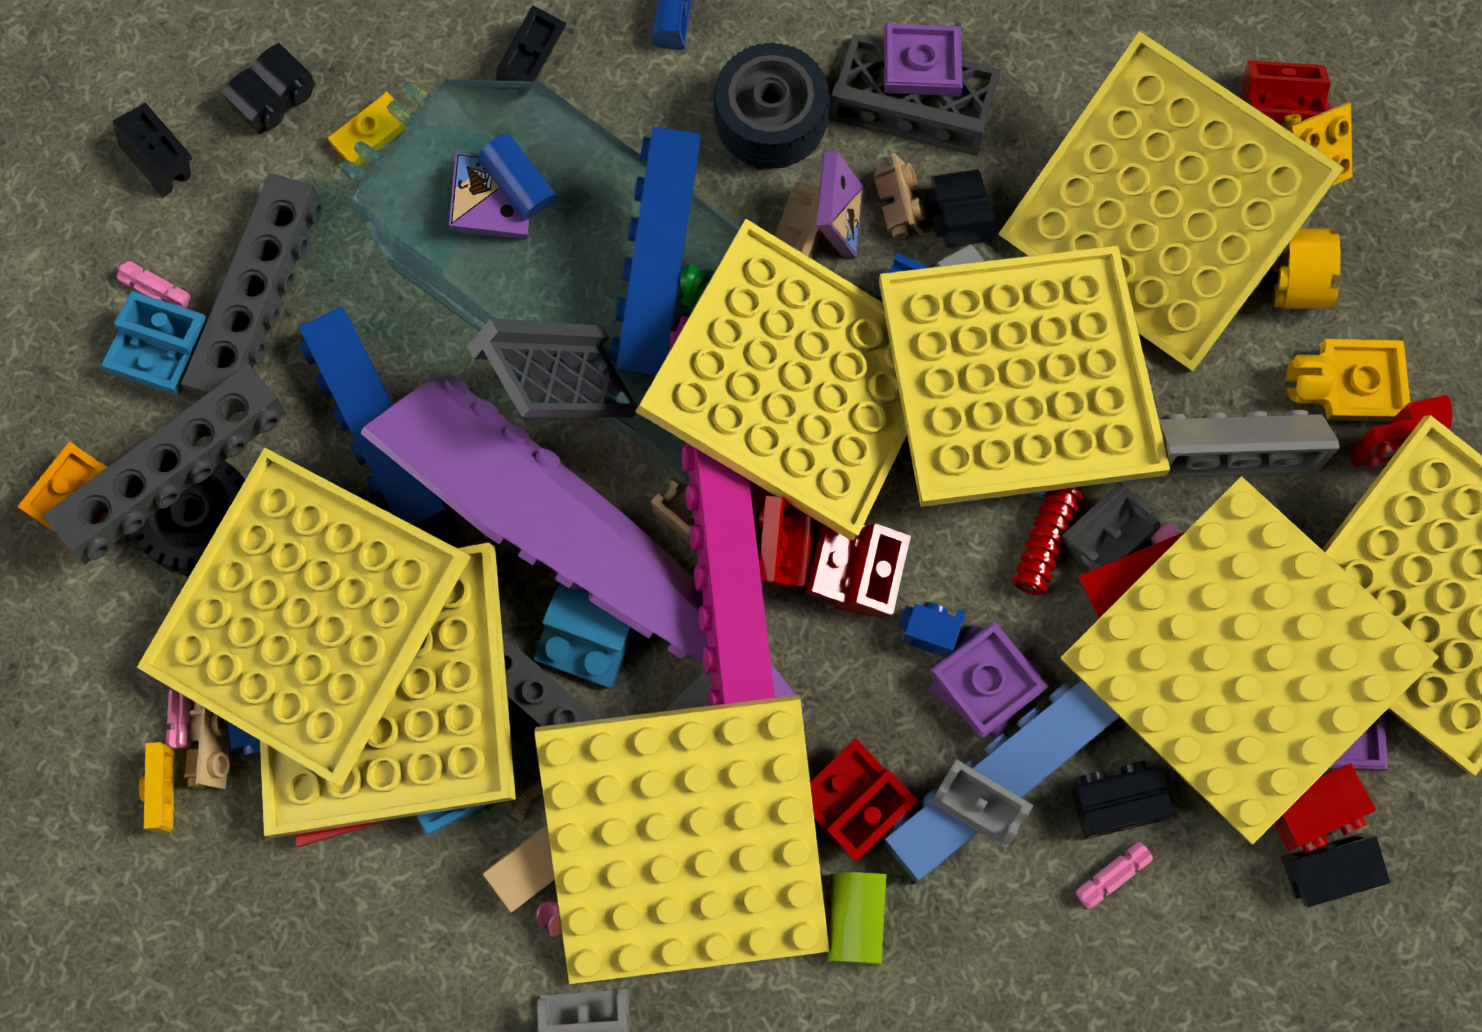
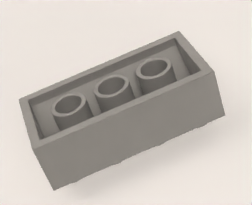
M1305 410L1289 411L1284 413L1283 416H1267V413L1263 411L1249 412L1242 417H1227L1225 413H1209L1202 416V418L1186 419V416L1183 414H1170L1159 419L1170 471L1166 476L1155 478L1317 473L1339 450V440L1322 414L1308 415V412Z

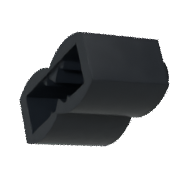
M277 43L264 51L250 68L235 76L223 89L222 94L229 105L258 134H261L266 129L270 130L277 127L282 122L287 109L292 108L295 104L300 105L306 102L311 96L316 83L310 72L280 43Z
M974 169L931 176V188L925 189V197L928 211H935V214H933V225L936 237H943L947 248L994 241L995 218L980 171Z

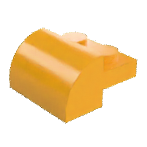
M69 441L17 507L56 534L43 515L105 470L107 466L102 462H98ZM136 487L129 492L128 498L134 493ZM108 512L98 514L93 524L104 521L108 516Z

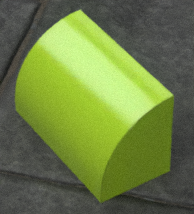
M862 872L833 874L827 962L877 966L882 964L887 874Z

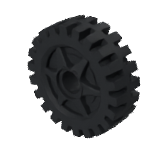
M224 460L214 468L213 473L206 480L192 484L180 493V497L174 504L164 509L160 508L148 517L145 524L133 533V536L138 540V545L154 562L163 568L180 575L189 576L246 479L231 464ZM177 461L167 463L163 467L162 472L171 471L176 466ZM138 486L136 489L141 493L143 486ZM202 507L200 517L195 521L187 522L188 514L193 509Z

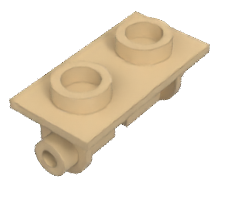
M892 153L893 165L888 162L881 163L876 166V172L874 173V180L880 200L885 202L893 198L895 199V202L882 207L888 233L893 234L894 239L907 237L909 235L908 230L915 229L920 235H925L922 221L926 220V212L921 200L915 198L912 187L917 185L914 169L910 163L905 164L895 153Z
M195 703L194 710L189 712L188 741L193 743L199 742V748L187 750L186 769L183 779L188 780L187 788L203 789L205 786L226 789L227 774L230 768L228 758L230 745L228 722Z

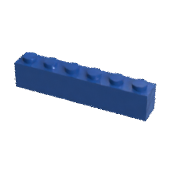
M653 126L651 138L643 136L640 161L647 162L645 178L637 177L634 201L641 202L639 218L631 217L628 241L635 242L633 258L625 257L622 281L629 282L627 298L619 297L616 321L623 322L621 338L613 337L610 361L617 362V371L655 377L669 353L670 334L674 320L701 134Z
M343 306L300 326L299 329L305 341L299 343V346L309 365L317 363L322 374L315 378L326 398L333 395L338 407L333 409L332 412L343 432L350 429L355 441L350 443L349 446L359 465L368 464L373 475L367 477L366 480L376 499L384 497L390 508L387 512L425 532L452 520L442 499L360 434L364 426L392 407L393 403Z

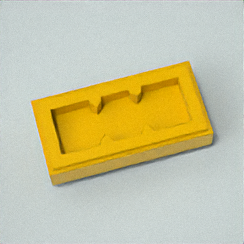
M386 92L329 136L328 140L353 169H356L413 124V120L400 104Z
M161 742L145 743V776H142L139 781V796L141 801L144 802V829L154 833H171V830H173L174 750Z

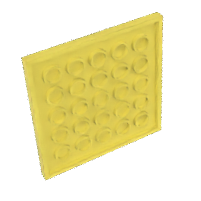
M1139 31L998 235L1028 256L1118 246L1138 333L1191 371H1194L1344 170V167Z
M747 219L739 228L635 411L775 496L785 498L790 505L851 541L859 535L907 436L883 302Z
M1118 246L880 274L879 286L921 507L1160 477L1168 474L1170 471Z
M1429 415L1421 419L1322 550L1439 656L1387 710L1468 774L1476 776L1482 768V455Z
M264 447L137 668L335 785L343 786L471 556Z
M1241 476L1060 657V660L1250 844H1254L1439 656Z
M483 543L457 548L471 556L343 786L333 784L260 741L264 836L275 838L516 800L494 545Z
M800 695L535 728L536 747L569 984L829 952Z

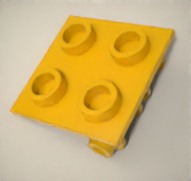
M1350 102L1301 121V115L1298 114L1285 116V122L1281 124L1282 127L1344 167V170L1332 186L1353 177Z

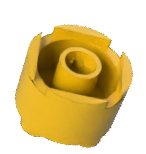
M1300 228L1272 265L1273 272H1278V284H1274L1273 307H1282V309L1335 308L1339 288L1330 287L1335 284L1336 276H1340L1339 234H1335L1336 228Z

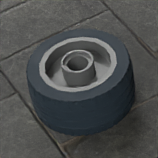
M775 42L752 45L731 57V60L727 61L719 73L713 95L716 129L721 141L729 152L749 165L777 169L788 165L791 166L802 159L804 160L820 144L828 125L830 94L825 75L812 57H809L807 53L796 49L794 46L791 47L788 44H777Z

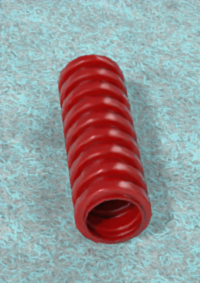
M1075 487L1047 491V494H1044L1042 502L1045 505H1041L1037 511L1040 516L1035 517L1033 522L1036 528H1032L1029 532L1031 539L1026 540L1024 545L1027 551L1021 553L1020 559L1022 562L1018 563L1015 568L1018 574L1013 575L1011 579L1012 584L1017 589L1031 595L1046 594L1048 588L1045 583H1050L1052 578L1049 572L1055 570L1056 563L1054 560H1058L1061 555L1058 549L1063 548L1065 544L1062 535L1069 529L1067 526L1072 525L1074 521L1072 514H1076L1078 510L1076 503H1079L1083 497L1081 492ZM1021 585L1028 586V587L1034 589V591H1033V592H1032V591H1028V590H1026V589H1023V588L1020 587V586H1021Z

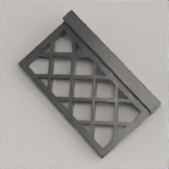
M853 34L837 84L835 83L831 95L829 120L978 156L1001 69L962 60V91L966 96L951 102L945 95H935L943 105L937 109L922 105L920 102L933 95L904 94L905 98L902 99L885 96L883 93L884 81L877 84L869 74L884 67V42ZM857 49L873 51L878 59L863 65L856 56ZM976 76L988 79L990 82L987 87L974 92L967 83V80ZM861 77L868 88L860 90L848 87L846 83ZM972 104L980 114V118L962 115L958 110Z
M490 319L467 344V348L474 359L489 360L522 417L632 418L636 414L635 411L638 406L601 347L609 339L602 325ZM507 360H510V361L513 362L515 365H517V366L519 367V370L516 369V368H515L514 366H512L511 364H509V363L507 362ZM593 360L597 369L593 367L591 364H589L587 361ZM534 361L540 362L542 365H544V366L547 367L548 369L545 370L543 367H541L540 365H538V364L535 363ZM562 362H566L567 364H569L571 367L575 369V371H573L571 368H569ZM527 373L535 379H537L538 381H540L543 384V387L535 381H533L531 378H529L527 376ZM557 374L559 377H561L566 382L571 384V387H569L567 384L559 380L557 377H555V375ZM583 375H584L585 377H587L588 379H590V380H591L592 382H594L595 384H597L598 387L594 386L592 383H590V382L587 381L585 378H583ZM551 391H554L559 396L567 400V403L563 402L558 397L553 395ZM579 391H581L583 394H585V395L588 396L590 399H592V400L594 401V403H592L591 401H589L588 399H586L584 396H582L581 394H579ZM526 392L539 400V403H532ZM606 392H608V393L611 394L613 397H615L617 401H615L613 398H611L610 396H608V395L606 394Z

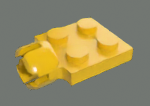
M1325 339L1319 344V355L1298 354L1294 357V360L1288 363L1285 382L1297 383L1296 388H1286L1289 399L1295 403H1313L1323 406L1327 420L1390 422L1407 403H1410L1403 340Z

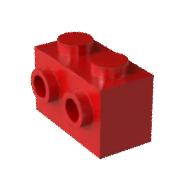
M1349 763L1321 776L1274 823V826L1288 851L1301 846L1306 854L1329 843L1325 835L1340 828L1344 836L1366 826L1367 823L1364 816L1377 810L1355 769Z

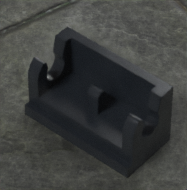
M532 5L497 67L495 84L506 88L509 83H512L520 89L518 91L519 95L526 96L530 88L532 89L567 23Z
M146 102L112 121L118 146L163 198L173 191L171 182L174 177L180 175L184 181L191 177L189 161L192 160L191 154Z
M1359 833L1338 839L1306 854L1301 850L1280 856L1296 899L1301 898L1305 907H1312L1391 883L1377 836Z

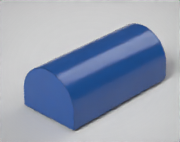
M657 0L651 36L654 45L659 48L676 50L685 48L692 0Z
M504 133L494 138L480 151L478 160L524 221L557 200L555 192L510 133Z

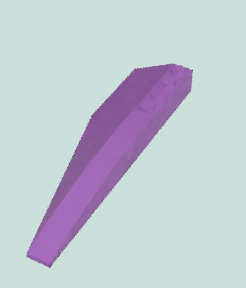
M447 374L427 380L364 426L360 434L487 537L498 544L503 539L508 540L521 549L518 554L520 558L532 565L537 560L543 562L556 571L557 576L555 580L568 588L587 590L590 592V602L642 635L650 638L652 633H655L671 643L667 649L669 652L681 659L687 654L703 663V651L705 647H708L706 632H701L699 627L698 614L700 606H703L702 591H697L695 588L694 578L633 521L560 463V458L555 453L541 448L529 438V434L525 429L511 424L501 416L495 405L480 399L472 393L462 379ZM771 664L775 698L796 695ZM704 672V674L711 677V673Z

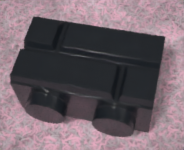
M1139 761L1120 767L1122 773L1120 775L1106 778L1104 771H1098L1080 776L1081 784L1075 785L1071 789V794L1084 839L1153 824L1173 817L1174 811L1169 794L1166 791L1161 767L1158 765L1147 768L1145 761Z

